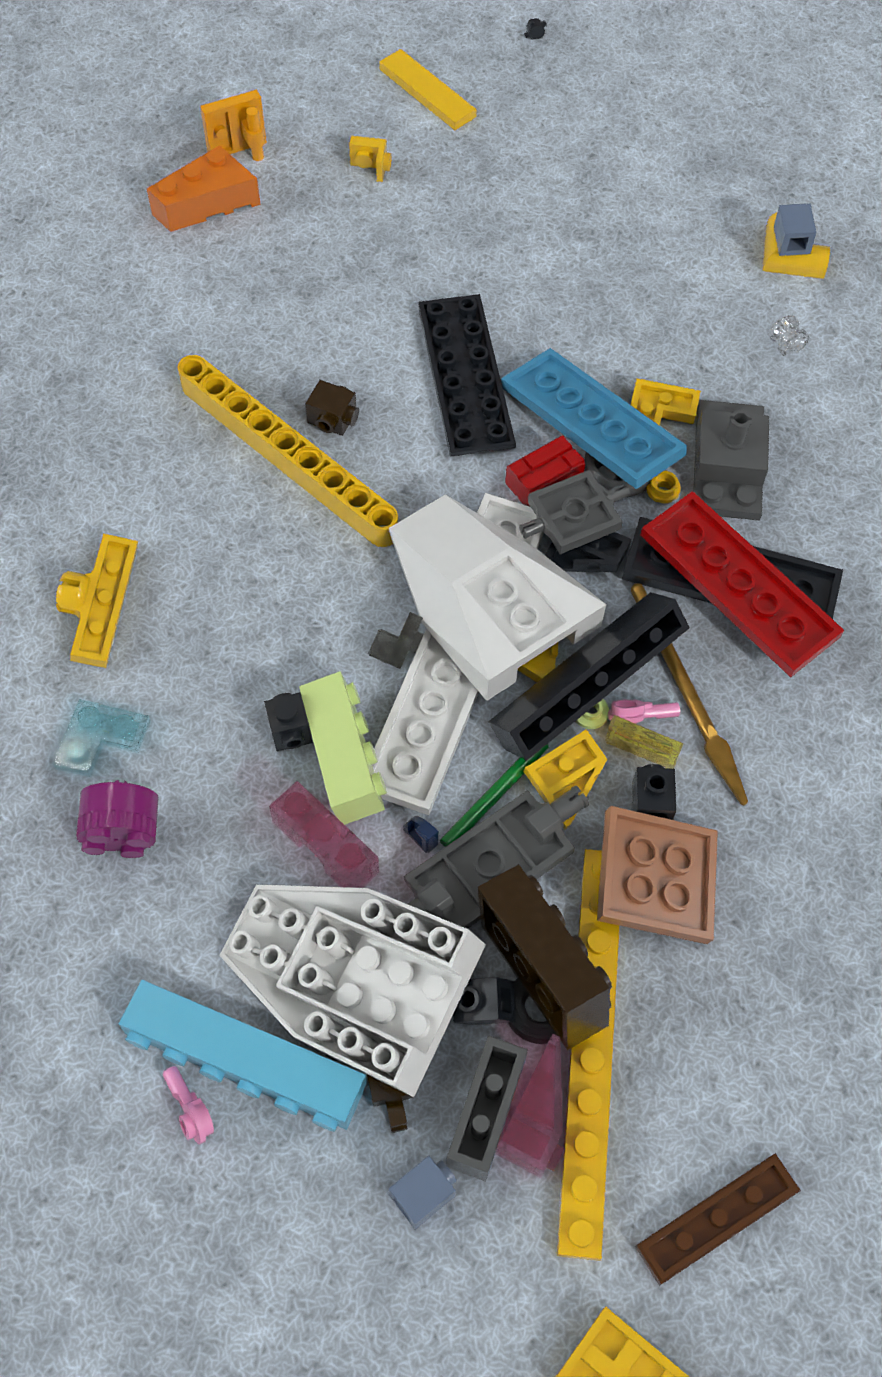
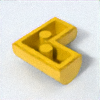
M777 213L771 215L766 225L763 271L824 279L829 263L830 246L813 244L810 254L779 256L774 232Z

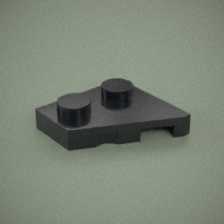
M613 532L562 554H559L552 542L545 556L565 572H617L630 548L632 539Z

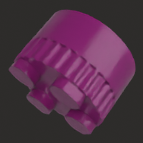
M116 780L115 782L92 784L83 788L80 792L76 839L82 843L81 851L89 855H101L105 851H120V855L124 858L143 857L144 850L151 848L156 842L158 794L147 787L127 783L125 780L124 783Z

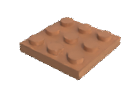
M610 806L605 811L597 921L703 944L713 941L718 830Z

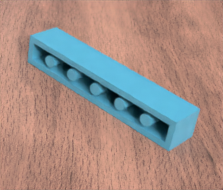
M145 980L140 981L119 1022V1026L127 1035L125 1040L135 1047L148 1050L149 1046L152 1045L164 1051L162 1057L174 1064L184 1066L186 1061H189L201 1067L199 1073L216 1082H222L224 1077L238 1083L237 1090L253 1098L259 1099L261 1093L276 1099L274 1105L287 1113L297 1115L298 1111L302 1110L314 1116L312 1119L313 1123L329 1131L335 1132L337 1126L345 1130L348 1129L367 1085L366 1075Z

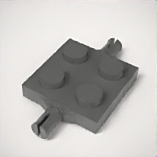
M588 470L530 493L528 495V503L537 519L519 525L521 535L526 539L537 533L544 532L550 537L559 554H562L621 530L623 521L614 508V502L630 497L629 487H627L626 483H622L617 487L607 490L596 481L591 471Z

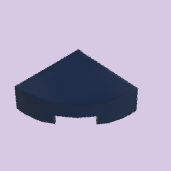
M414 816L403 825V830L425 853H429L438 845L439 831L422 817Z

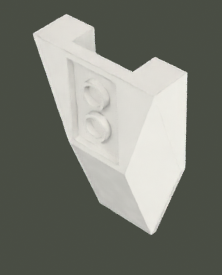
M446 494L389 528L390 536L422 624L486 701L516 682L517 670L520 666L567 637L574 645L602 626L606 604L539 550Z
M256 885L219 956L294 1038L414 1097L486 944L464 927L369 888Z

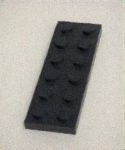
M640 517L623 571L622 580L711 603L640 536L642 527L652 521V519ZM753 546L833 619L843 569Z

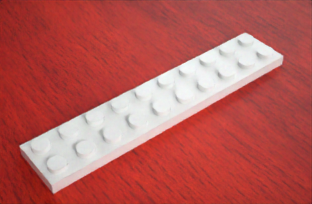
M485 493L477 514L538 549L544 532L524 539L519 529V525L537 519L532 508ZM427 629L374 750L378 762L372 764L374 773L380 772L387 793L381 795L383 800L430 815L479 691Z

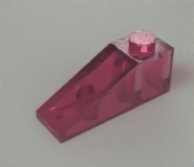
M552 1034L496 1152V1155L539 1178H542L546 1168L554 1172L565 1149L558 1145L562 1135L560 1037Z

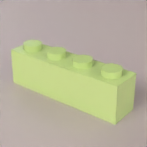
M341 671L299 686L330 807L341 825L343 826L384 811L385 807L381 795L386 794L387 791L380 772L374 773L372 764L377 763L378 760L371 741L366 742L363 735L368 733L369 729L362 711L357 713L355 707L356 704L361 702L354 683L347 684Z

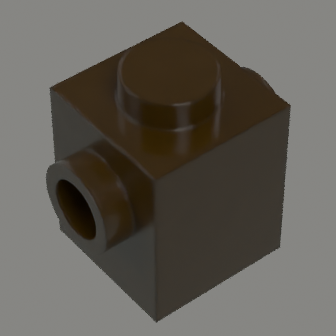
M323 380L318 381L305 403L307 423L317 426L325 433L333 432L343 436L348 426L355 425L359 416V408L356 407V392L344 386H337Z

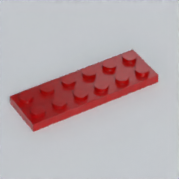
M693 491L642 527L640 536L790 678L841 638L844 632L841 626Z

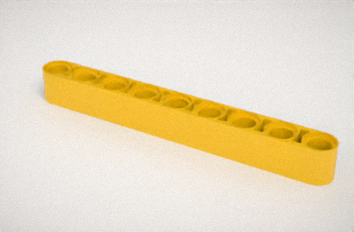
M188 355L179 361L177 367L182 390L190 399L372 544L378 547H388L393 544L389 528L398 523V513L391 504L204 358L198 355Z

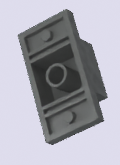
M699 400L696 419L693 492L720 517L760 521L762 516L763 484L768 473L769 416L764 415V406Z

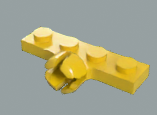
M103 533L92 572L82 574L67 571L62 574L59 581L63 582L57 587L56 609L59 612L73 614L80 618L70 653V661L107 668L138 549V541Z

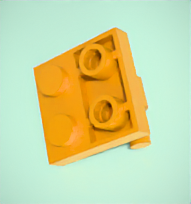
M257 89L200 106L207 152L219 145L229 154L251 148L254 161H262L264 159L263 146L267 142L262 100Z

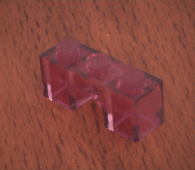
M298 781L269 805L273 824L298 847L302 844L308 847L322 863L325 873L338 886L363 888L379 873L378 856Z

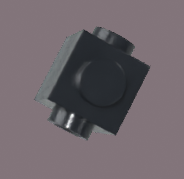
M300 692L295 694L282 693L276 695L273 699L264 701L277 752L313 743Z
M659 764L637 767L632 781L633 811L673 820L676 813L675 769L664 768Z
M499 977L469 979L453 1013V1023L484 1025L515 1022L514 981Z

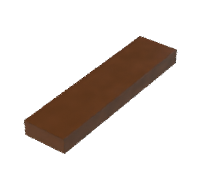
M775 1153L637 1244L635 1248L660 1286L801 1190Z

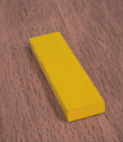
M402 49L379 61V68L385 75L453 130H457L476 118L477 109Z

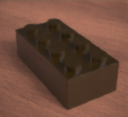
M518 864L478 886L482 928L515 976L519 978L525 990L565 1048L569 1050L608 1027L609 1008H611V981L602 967L598 966L595 968L588 959V951L578 935L571 936L565 927L564 917L558 907L554 904L549 906L543 898V890L538 880L533 875L527 876Z

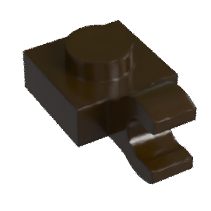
M367 1074L373 1107L386 1104L391 1133L408 1130L403 1100L414 1097Z

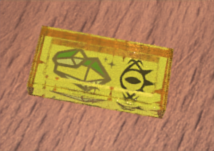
M615 715L609 724L605 739L606 743L663 767L673 769L684 744Z

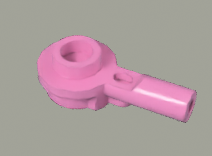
M616 700L612 702L611 709L608 712V719L618 723L615 721L618 720L615 719L617 717L637 726V723L643 721L644 718L679 717L680 706L677 702L652 705V702H642L640 700Z
M172 1066L166 1069L162 1075L173 1097L179 1101L184 1111V1114L179 1116L181 1129L187 1140L194 1138L197 1144H202L206 1141L207 1136L214 1133L211 1116L201 1098H197L195 1092L190 1093L178 1067Z

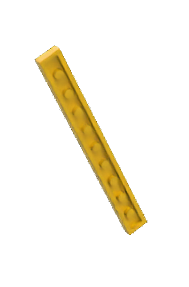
M585 849L578 936L587 948L588 959L595 968L598 966L602 967L611 981V1008H609V1026L574 1046L570 1051L557 1256L600 1261L602 1259L619 925L597 921L602 851Z

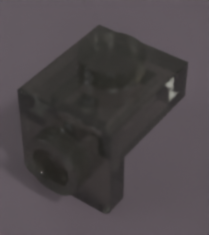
M410 612L399 637L379 629L368 654L384 663L401 669L408 651L415 654L424 634L418 632V628L423 617Z

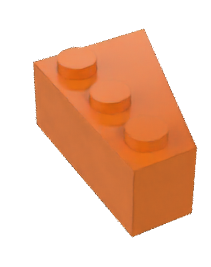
M220 145L147 188L152 215L170 232L207 221L206 217L224 213V215L234 213L233 209L246 205H251V207L261 205L257 178Z

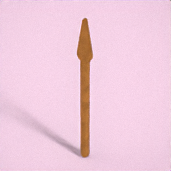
M635 583L632 585L631 594L637 603L647 593L641 584ZM671 643L661 651V654L706 742L704 745L705 753L739 803L745 806L748 803V799L730 746L724 738L718 735Z

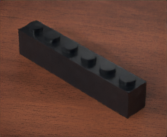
M652 592L648 593L489 720L488 723L503 748L527 761L686 632L690 627L676 599Z

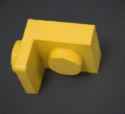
M351 136L349 143L350 166L376 168L377 182H383L385 171L390 172L392 153L387 152V139Z

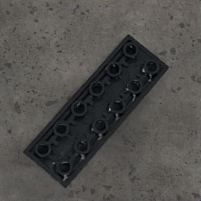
M480 294L419 301V315L449 455L452 457L474 454L481 451L516 448V441Z

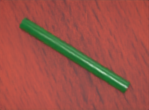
M545 745L527 761L519 757L439 840L440 843L446 847L471 830L524 775L525 767L538 760L548 750L549 745Z

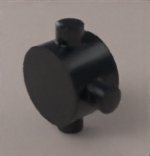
M538 18L530 19L526 25L527 32L524 33L525 37H530L532 40L542 38L545 34L544 27L547 26L546 21H541Z

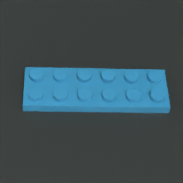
M551 348L501 378L502 387L506 392L635 489H638L686 456V444Z

